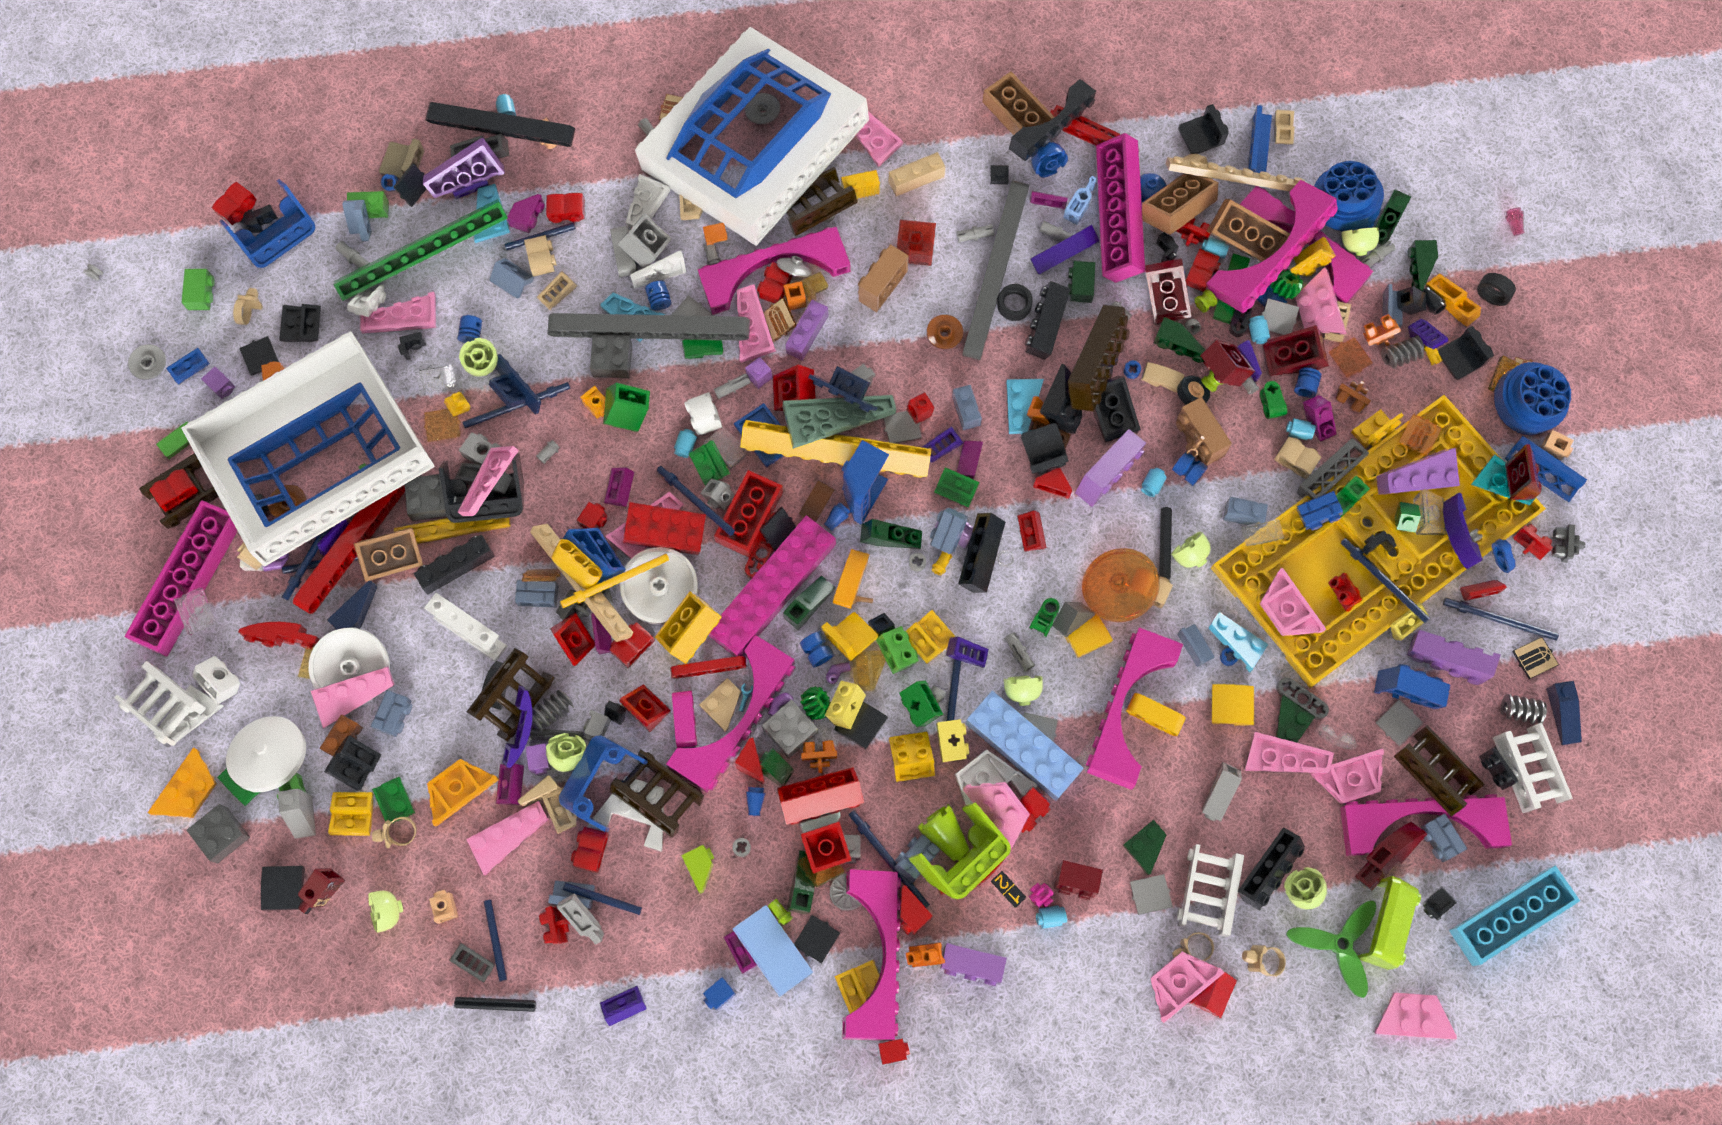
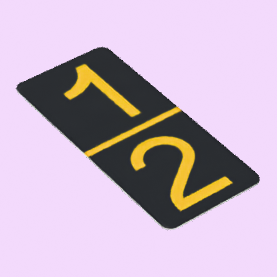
M1003 871L991 880V883L1014 908L1018 907L1026 899L1022 891Z

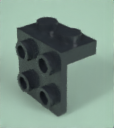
M1214 104L1206 107L1203 116L1181 123L1178 127L1191 154H1199L1224 145L1229 134L1228 127L1221 120V114L1219 110H1216Z
M1473 326L1467 328L1461 337L1438 349L1439 355L1443 360L1442 362L1456 380H1460L1485 366L1494 357L1491 347L1484 342L1480 332Z
M1050 423L1022 433L1021 439L1030 461L1032 474L1036 472L1037 474L1047 472L1048 468L1054 466L1055 468L1065 466L1066 462H1069L1056 423Z
M1496 746L1479 756L1482 766L1489 770L1496 786L1504 790L1518 783L1517 777Z

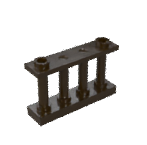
M835 167L821 173L792 206L794 207L801 203L806 210L796 214L791 207L786 212L790 217L788 221L795 236L858 203L852 186L843 189L838 184L839 179ZM832 187L837 193L827 197L823 191ZM816 195L821 202L812 206L807 199Z
M195 453L139 488L141 493L150 500L154 497L149 489L155 482L167 479L170 473L175 470L184 469L199 490L197 492L199 496L191 501H182V506L174 512L171 510L165 512L160 507L165 517L159 521L167 529L178 526L180 521L193 514L201 500L210 503L219 497L214 487L205 491L194 475L195 471L202 467Z
M516 648L513 649L466 711L477 720L481 721L483 718H486L500 730L496 735L507 742L516 734L521 710L501 694L507 685L518 692L519 686L522 685L514 680V676L519 669L536 681L528 691L532 707L537 704L546 690L551 687L555 679L554 676L544 671L541 675L526 664L529 656ZM495 701L512 713L505 723L489 711Z
M1426 725L1414 735L1418 742L1413 747L1409 743L1393 757L1452 817L1467 805L1462 797L1467 792L1472 795L1485 784ZM1423 748L1432 755L1428 761L1419 754ZM1438 762L1447 771L1442 777L1433 768ZM1452 777L1461 785L1457 791L1448 784Z
M641 749L638 752V756L647 760L648 763L643 764L640 762L624 781L615 778L611 782L610 792L670 837L674 838L678 833L679 818L693 802L700 806L704 795L700 789L692 787L655 760L651 753L644 752ZM647 767L655 775L640 792L636 793L630 788V785ZM661 779H664L671 785L670 788L656 804H651L646 800V796ZM677 790L687 796L672 816H667L662 812L661 809Z

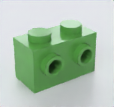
M384 191L347 192V201L365 200L369 218H388L389 201Z
M207 269L184 270L181 303L187 310H210L211 303H213L212 286L215 285V279Z
M902 626L883 633L876 639L892 674L910 668L919 661L916 650L912 648L909 642L908 633L903 630Z

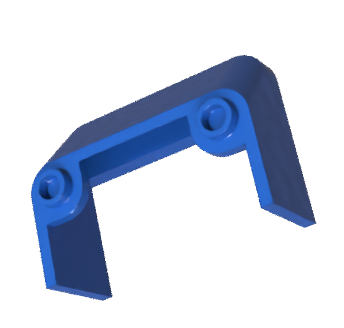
M280 179L277 182L287 195L279 203V209L284 216L255 237L248 229H239L234 233L223 219L219 221L251 262L259 268L268 266L315 231V223L287 185Z
M863 440L850 461H846L842 467L844 472L842 488L844 497L854 521L860 525L865 521L888 481L887 478L879 473L889 457L888 453Z
M595 736L589 742L581 760L559 795V803L579 818L604 832H608L610 830L609 827L590 817L594 806L590 799L583 796L603 760L610 764H618L627 754L643 764H647L648 761L604 736Z

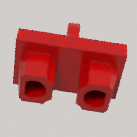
M1193 218L1176 230V232L1182 234V239L1187 240L1185 244L1187 247H1189L1190 243L1198 245L1200 242L1203 244L1204 239L1208 240L1210 237V233L1206 232L1210 224L1202 222L1199 228L1194 225L1196 219Z
M1532 524L1525 525L1515 534L1513 539L1525 548L1522 551L1524 555L1531 552L1541 560L1553 548L1551 546L1552 540L1547 536L1541 538L1537 535V528Z
M1343 572L1339 577L1335 576L1328 582L1345 611L1349 612L1354 605L1363 600L1359 589L1354 586L1347 573Z
M546 907V911L539 914L541 925L549 924L550 931L543 934L544 943H567L566 933L570 932L568 926L570 922L557 907Z

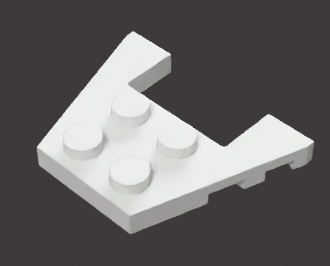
M988 750L982 752L955 774L965 805L973 803L963 790L967 784L980 786L982 783L996 784L998 782L1008 783L1011 781L1022 797L1033 786L1035 788L1038 786Z
M635 779L630 788L637 793L647 783ZM655 786L646 796V800L651 804H656L664 795V788ZM613 793L593 817V819L607 827L612 814L651 826L644 846L662 852L663 831ZM590 823L587 826L589 828L601 830Z

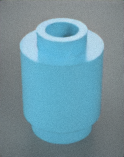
M507 94L499 95L496 99L497 113L516 116L513 99Z
M1209 237L1208 240L1204 239L1201 249L1225 259L1229 245L1225 244L1226 242Z
M1264 316L1250 318L1248 325L1252 342H1256V344L1266 343L1267 339L1270 338L1267 320L1264 319Z
M1293 418L1292 421H1288L1286 432H1288L1289 437L1312 440L1315 425L1308 421Z
M689 429L679 431L674 446V454L684 458L689 457V453L693 451L697 440L694 431Z
M1160 468L1150 469L1142 483L1141 491L1147 496L1155 497L1167 479L1165 472Z
M1058 905L1039 908L1038 913H1036L1037 925H1041L1042 929L1062 926L1063 923L1067 922L1065 908Z

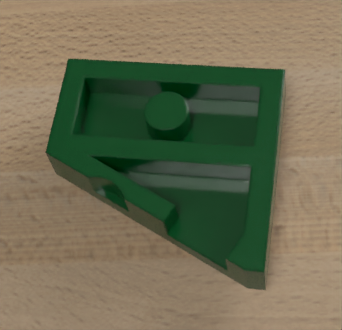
M1283 695L1280 698L1281 703L1278 713L1276 737L1297 743L1315 717Z
M1153 819L1122 846L1144 872L1149 875L1154 868L1167 835Z

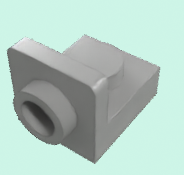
M844 835L852 860L846 862L848 864L856 863V860H860L861 835Z

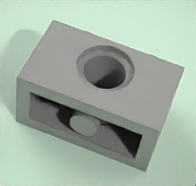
M471 432L459 451L464 458L474 464L482 465L489 450L501 446L497 443H489L488 439L482 434L476 435ZM482 450H488L485 454L480 455V452Z

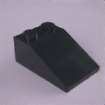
M1061 364L1040 413L1049 423H1056L1059 429L1075 434L1081 423L1082 410L1072 409L1068 386L1071 372L1065 364Z
M1116 376L1108 379L1106 390L1101 394L1100 404L1096 405L1093 412L1105 442L1122 437L1128 429L1133 433L1141 430L1125 377Z

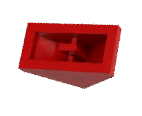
M1061 468L1054 469L1036 478L1033 487L1068 499L1072 493V488Z

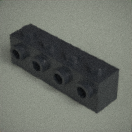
M1052 281L1046 286L1043 285L1039 294L1041 300L1035 307L1036 317L1033 318L1030 324L1031 334L1027 336L1025 341L1027 346L1026 353L1044 360L1052 355L1070 288Z
M977 513L958 584L972 593H987L1006 522L993 513Z
M483 535L474 536L466 544L454 547L450 553L438 556L429 565L419 567L414 575L421 588L429 595L494 558L495 555Z
M1284 827L1239 888L1238 893L1244 902L1259 911L1268 904L1273 891L1280 887L1285 874L1292 870L1295 860L1304 853L1305 845L1299 835Z

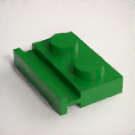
M709 441L707 444L689 453L705 486L710 479L719 481L730 474L714 441Z
M945 467L934 493L969 508L980 482Z
M396 777L372 789L385 822L387 820L392 822L395 818L408 817L415 814L401 777Z

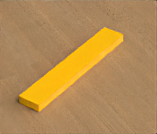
M509 517L454 523L445 518L394 528V532L411 527L417 544L511 527Z

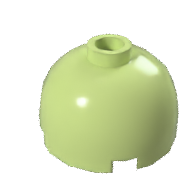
M1364 228L1341 232L1344 248L1351 253H1356V256L1367 255V252L1373 250L1379 242V228Z
M475 338L474 341L466 342L459 353L461 365L465 371L473 376H486L493 372L497 366V351L493 344L486 339Z
M1197 532L1187 538L1181 547L1178 545L1171 553L1181 566L1187 568L1197 566L1199 568L1207 562L1206 558L1210 554L1211 547L1203 532Z
M1016 676L1003 679L1006 695L1010 700L1019 702V706L1031 705L1030 701L1038 699L1043 691L1042 676H1035V678Z
M568 733L556 735L550 738L548 745H546L547 760L555 770L562 772L573 771L584 754L586 743L578 735H575V737H569Z
M1306 867L1299 872L1297 870L1293 871L1284 883L1289 900L1298 908L1314 909L1324 902L1327 895V885L1322 874L1313 868Z
M388 891L368 893L369 906L371 905L370 914L374 930L378 933L394 927L399 920V913L403 912L401 900L397 901L394 894Z

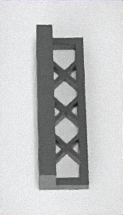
M1351 438L1299 485L1297 494L1301 497L1307 494L1312 500L1325 495L1366 458L1369 452ZM1355 449L1362 454L1358 458L1350 457V454ZM1342 461L1347 462L1346 469H1337V466ZM1329 473H1334L1333 481H1324V478ZM1316 485H1321V492L1315 495L1311 489Z

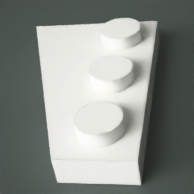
M189 685L186 692L206 709L202 714L196 711L189 712L169 737L178 742L224 706L220 703L217 704L212 698ZM180 701L175 704L159 726L162 731L183 708L184 702Z

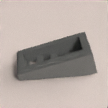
M460 943L449 959L450 962L483 983L495 967V964ZM463 950L467 951L461 962L457 961ZM471 954L474 957L469 963V965L466 967L464 963ZM476 960H481L474 971L471 970ZM485 963L488 966L480 976L478 972Z

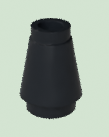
M1429 287L1423 290L1426 293V306L1430 313H1434V315L1441 313L1447 306L1445 300Z

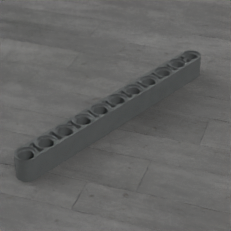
M1013 180L1011 182L962 356L981 360L1028 194L1029 184Z
M552 313L548 317L547 334L553 337L592 338L593 334L624 335L630 336L631 339L744 341L749 339L750 319L733 316Z

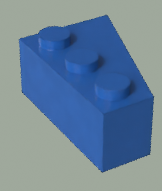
M599 528L568 529L563 539L572 542L602 570V576L597 584L625 572V567Z
M1399 664L1396 667L1378 670L1374 693L1388 692L1392 693V698L1399 699V696L1410 699L1411 703L1438 709L1447 706L1450 684L1443 682L1441 678L1429 677L1423 671L1411 670L1408 665Z

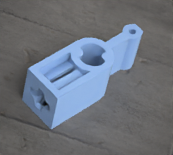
M1091 176L1087 187L1076 191L1065 209L1064 219L1076 225L1079 224L1089 207L1092 196L1091 191L1094 190L1096 177Z

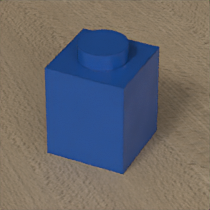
M721 977L703 993L706 997L703 1001L710 1009L714 1007L718 1010L733 998L736 993L725 979Z

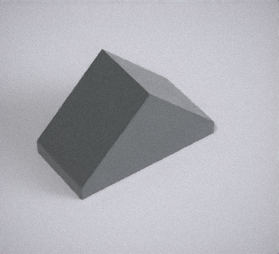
M1065 602L1053 623V627L1067 637L1095 616V613L1082 602Z

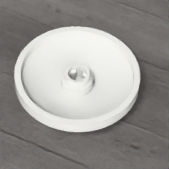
M650 548L635 555L625 566V572L664 554L668 555L669 561L620 583L621 597L627 609L636 618L647 623L665 624L689 591L695 595L698 592V580L692 564L681 553L669 548Z
M358 628L338 629L321 638L313 648L309 659L310 679L314 688L319 689L388 666L390 669L389 656L383 644L373 634Z
M270 716L251 722L237 733L228 748L226 755L228 774L236 784L252 792H266L282 786L297 773L304 761L306 754L304 735L292 721L283 717Z

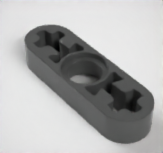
M1286 677L1277 683L1276 689L1281 696L1285 695L1313 715L1314 719L1321 720L1328 715V705L1293 679ZM1288 683L1290 690L1284 691L1282 684ZM1298 690L1293 697L1290 696L1293 693L1292 691ZM1298 694L1307 696L1308 701L1306 704H1301L1298 701ZM1312 700H1313V701H1314V703L1312 704L1313 706H1311L1310 708H1307V706H1309V705L1311 704ZM1321 706L1323 713L1318 715L1316 714V708Z

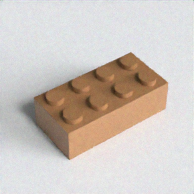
M1012 71L984 90L982 102L1013 135L1023 127L1041 125L1055 118Z
M1184 173L1142 203V220L1171 235L1218 200L1219 182L1209 177Z
M1231 199L1223 201L1206 231L1259 262L1266 260L1276 253L1290 236V233Z

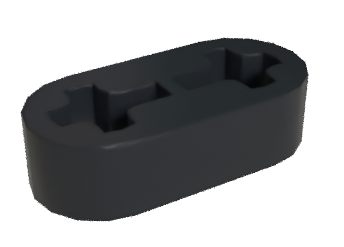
M1252 308L1247 309L1243 317H1240L1241 312L1235 309L1229 331L1233 336L1241 337L1245 334ZM1238 322L1241 323L1240 331L1236 330Z

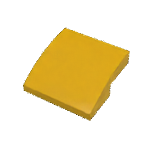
M1094 609L1092 611L1095 613V616L1065 637L1077 658L1113 641Z
M934 610L929 611L921 620L915 622L906 630L911 646L926 664L947 649L950 638L956 637Z
M1212 684V723L1233 724L1235 726L1254 725V686Z
M333 792L328 833L330 835L370 836L373 792Z
M874 960L834 976L850 1014L868 999L877 984L880 973Z

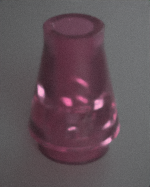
M1520 207L1506 211L1505 218L1513 232V236L1524 234V211H1521Z

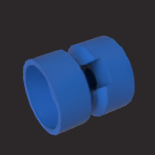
M1185 452L1174 465L1172 471L1179 476L1184 475L1185 480L1194 486L1205 473L1208 466L1200 460L1195 461V457L1192 454Z
M821 631L812 633L799 643L804 653L809 654L808 660L813 668L821 666L835 656L831 647L825 645L826 639Z

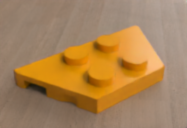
M192 748L147 813L151 815L194 818L217 785L214 777L209 772V768L201 758L198 749Z
M462 759L457 760L427 783L428 793L430 794V808H432L433 815L432 824L437 827L499 780L498 777Z

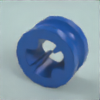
M384 175L381 179L383 189L395 191L393 186L387 185L389 183L387 180H393L394 186L399 179L395 175Z
M1131 360L1126 363L1124 374L1129 379L1137 378L1141 372V365L1137 361ZM1130 366H1132V368H1136L1135 373H1133V371L1132 373L1129 372Z
M1230 647L1225 648L1220 654V661L1226 666L1234 665L1238 659L1233 655L1235 652ZM1225 653H1232L1234 660H1226L1227 656H1225Z

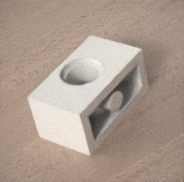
M216 656L195 666L193 678L217 704L237 694L240 685L238 677L232 674L227 669L225 663Z

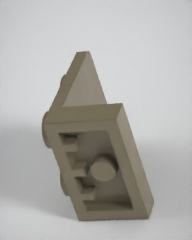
M412 139L411 145L408 146L390 142L379 173L381 175H395L400 179L412 163L419 168L425 152L420 140Z

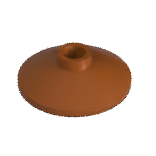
M939 315L929 322L927 338L933 346L939 349H951L961 342L963 326L957 318L951 315ZM946 332L948 336H942L941 334Z
M284 485L295 506L307 500L304 491L300 487ZM277 488L270 497L281 494L280 490ZM286 501L268 505L269 511L276 518L290 510L287 507Z

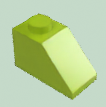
M701 845L681 855L700 894L705 891L713 868L711 860L714 859L710 848L706 849L704 845Z

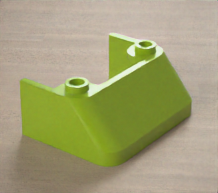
M976 802L962 808L974 823L968 831V840L974 847L948 872L940 865H931L922 853L908 858L929 884L953 899H962L967 896L1011 851L1009 841Z
M1394 876L1382 879L1377 885L1385 888L1370 950L1368 953L1358 955L1361 961L1387 970L1398 968L1405 962L1406 953L1404 951L1415 907L1419 905L1421 900L1419 889Z

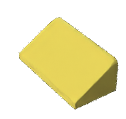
M1420 602L1416 604L1421 610H1423L1427 614L1423 605ZM1411 610L1407 611L1390 625L1394 640L1402 641L1424 622Z

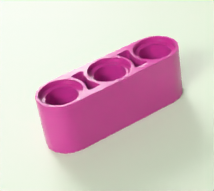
M692 691L672 693L676 746L677 748L697 746L693 693Z

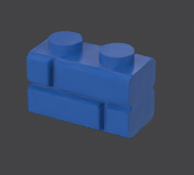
M1334 491L1297 506L1298 514L1306 530L1310 528L1312 531L1322 527V523L1327 521L1330 523L1336 522L1343 515V510Z

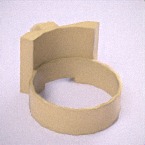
M249 288L246 295H237L238 299L233 309L236 324L247 325L250 321L251 309H263L258 299V291L255 288Z
M398 817L392 822L387 820L383 825V830L377 829L373 831L372 840L381 842L385 839L387 848L392 843L404 846L415 838L417 828L412 819ZM405 819L413 825L414 836L409 842L398 843L390 837L389 827L395 820Z
M1201 932L1193 933L1192 935H1195V934L1204 935V936H1205L1206 938H1208V940L1210 941V943H1211V953H1210V955L1208 956V958H1206V959H1204V960H1202V961H1205V960L1209 959V958L1211 957V955L1213 954V951H1214V944H1213L1212 939H1211L1208 935H1206L1205 933H1201ZM1192 935L1187 939H1181L1180 944L1182 948L1180 947L1172 952L1173 958L1182 951L1191 955L1188 950V940Z
M1253 945L1250 950L1242 952V959L1248 962L1249 972H1261L1266 976H1278L1285 969L1286 959L1283 952L1278 948ZM1270 949L1274 950L1279 958L1278 970L1272 975L1265 970L1262 964L1263 954Z

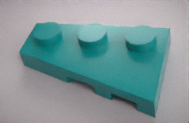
M1494 455L1471 485L1510 498L1505 467L1506 462ZM1534 499L1516 501L1530 505Z

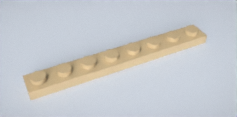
M1177 156L1173 158L1167 157L1166 166L1169 171L1284 191H1291L1300 180L1305 181L1298 177L1290 179L1281 174L1272 176L1263 171L1255 173L1246 168L1238 170L1229 165L1221 167L1212 162L1203 164L1194 159L1186 161Z
M548 524L533 526L530 533L551 558L555 547L560 541L559 537ZM555 563L576 592L585 590ZM602 592L585 598L584 602L616 642L631 638L633 631Z

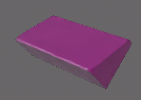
M1032 191L1030 202L1065 209L1068 197Z
M964 441L957 473L974 480L983 446L982 441Z
M627 467L612 468L604 500L605 504L627 507L634 477L632 470Z
M592 613L591 618L596 651L599 655L611 653V635L594 613Z
M500 764L496 804L520 805L518 800L521 798L523 765L514 764L511 768H507L504 764Z
M734 931L724 936L742 974L757 966Z

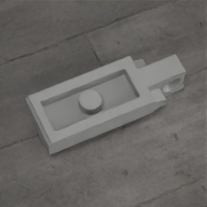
M575 894L558 902V910L581 936H588L595 945L602 941L604 932L601 930L599 922Z

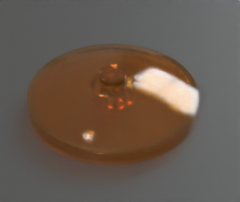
M1128 548L1113 549L1098 556L1087 568L1082 581L1083 597L1088 607L1098 617L1111 622H1126L1140 617L1152 607L1160 590V578L1154 563L1145 554Z

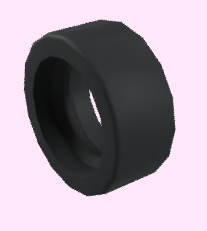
M1487 273L1480 281L1477 292L1483 300L1490 304L1505 306L1509 304L1514 296L1516 287L1509 278L1502 274Z
M1020 284L1005 286L999 293L997 301L998 311L1008 320H1022L1031 311L1033 303L1032 294L1029 289ZM1010 294L1021 295L1025 299L1026 305L1020 311L1010 310L1004 304L1005 297Z

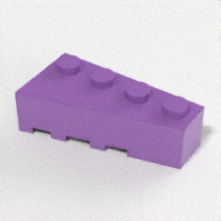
M480 138L424 175L423 185L434 198L454 192L458 188L471 186L472 183L481 180L485 181L496 175L505 174L504 165L485 140Z
M1128 429L1084 475L1075 494L1093 507L1103 495L1108 493L1112 488V484L1114 482L1117 483L1121 479L1122 473L1128 471L1133 466V461L1141 458L1145 452L1143 448L1146 442Z
M1456 448L1439 451L1433 455L1377 475L1378 495L1460 486Z
M1418 630L1413 635L1407 656L1412 657L1411 659L1415 662L1428 663L1433 669H1443L1448 671L1453 677L1468 679V682L1474 685L1483 684L1495 675L1501 654L1493 653V656L1483 653L1484 649L1478 647L1468 649L1465 648L1463 643L1458 641H1449L1448 643L1445 642V637Z

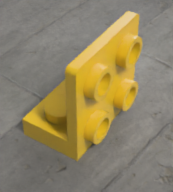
M1322 237L1293 258L1296 266L1290 270L1294 274L1308 277L1314 274L1320 266L1328 265L1336 255L1327 239Z
M1380 409L1354 428L1351 433L1365 449L1370 445L1373 447L1382 441L1384 436H1388L1396 430L1395 428L1402 423L1400 420L1404 415L1401 412L1390 420Z
M852 612L837 626L834 625L832 627L828 622L821 626L825 637L849 661H852L879 637L856 612Z
M928 732L889 737L896 782L935 776L934 758Z

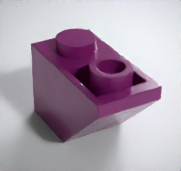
M536 194L515 202L507 216L509 226L530 233L531 229L536 227L539 213H542L545 208L542 195Z
M1320 395L1304 401L1305 417L1308 422L1315 425L1314 433L1318 440L1321 442L1337 435L1331 402Z

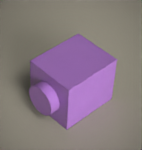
M761 357L745 367L746 374L757 389L772 379V370Z
M215 366L201 378L221 399L229 396L235 388L234 384Z
M545 743L526 747L528 769L531 773L544 775L547 774V771L552 770L547 760Z

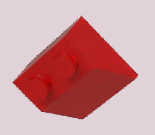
M797 364L773 376L775 411H783V401L816 399L815 385L813 380L808 378L810 374L814 375V369Z
M904 885L901 890L900 927L907 935L911 933L914 936L932 919L933 915Z

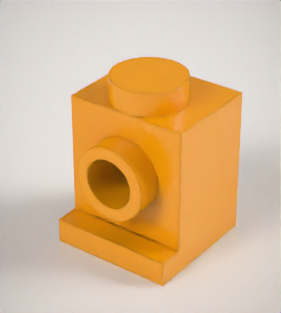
M594 385L580 398L584 406L598 419L600 416L604 417L605 397Z

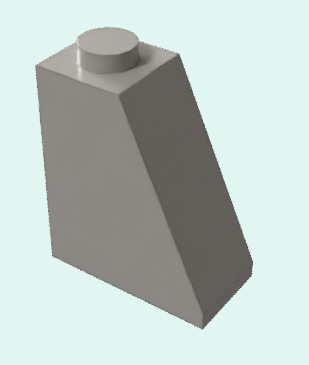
M1222 762L1202 808V813L1205 814L1206 818L1212 821L1216 819L1222 820L1242 780L1241 770Z
M300 789L278 792L279 812L294 838L315 836L313 797Z

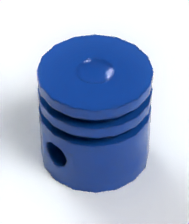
M654 281L646 285L645 291L653 311L663 310L671 306L672 302L666 282Z
M472 315L461 316L457 339L462 343L474 341L475 338H480L482 319Z
M1313 368L1300 369L1294 392L1306 398L1315 397L1322 374Z

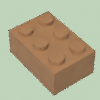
M891 244L887 249L884 248L879 255V260L876 263H872L868 270L869 273L858 282L859 302L877 313L908 272L909 256Z
M1200 397L1182 407L1176 419V426L1180 432L1183 431L1187 443H1196L1201 436L1205 438L1197 448V459L1208 466L1225 457L1232 443L1203 398Z
M411 527L353 543L365 582L423 566Z

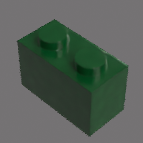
M1073 261L1072 267H1069L1068 278H1071V284H1068V288H1070V302L1092 303L1096 262Z

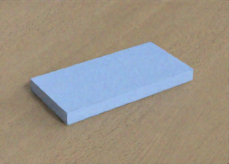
M767 905L733 928V931L779 997L813 973Z

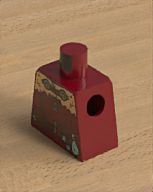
M331 868L315 869L298 893V896L303 900L298 909L308 915L312 908L323 907L345 882V879Z

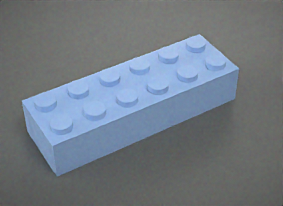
M993 690L966 720V725L1031 781L1035 782L1038 787L1055 801L1060 798L1084 769Z

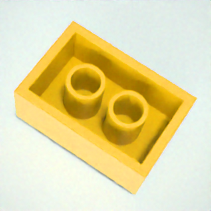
M689 591L654 638L670 654L687 663L694 656L698 647L706 640L711 630L717 626L721 616L708 603Z

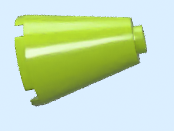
M947 804L946 808L943 806L926 818L927 823L923 824L921 822L917 829L953 861H960L970 849L952 807Z

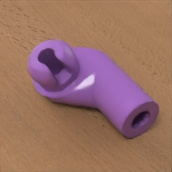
M287 553L267 566H263V570L266 572L281 569L289 559V554Z
M849 662L832 665L826 674L827 682L835 684L841 673L851 671Z
M783 692L774 697L768 715L773 716L777 713L781 706L787 704L791 699L793 700V696Z

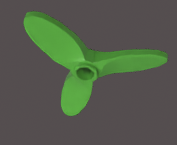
M1367 901L1353 911L1339 934L1335 935L1309 927H1296L1286 932V936L1298 945L1317 950H1332L1336 953L1339 970L1351 992L1360 998H1364L1367 995L1368 982L1359 957L1352 947L1353 942L1364 933L1375 915L1376 903L1374 901ZM1339 938L1345 942L1344 949L1338 947L1337 942Z

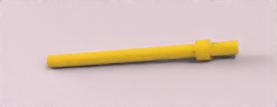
M664 554L584 591L579 590L573 593V596L560 601L562 608L576 602L579 604L585 601L587 597L669 561V557L667 554Z

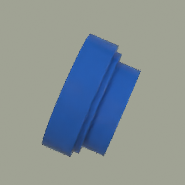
M1344 161L1337 163L1324 172L1314 185V187L1335 197L1337 200L1338 210L1325 224L1329 228L1338 231L1363 229L1371 225L1380 214L1384 199L1383 186L1376 173L1369 166L1361 162Z
M1537 362L1523 363L1506 372L1499 379L1494 391L1495 408L1501 420L1513 431L1530 436L1542 434L1559 425L1566 417L1571 401V388L1566 377L1556 368Z

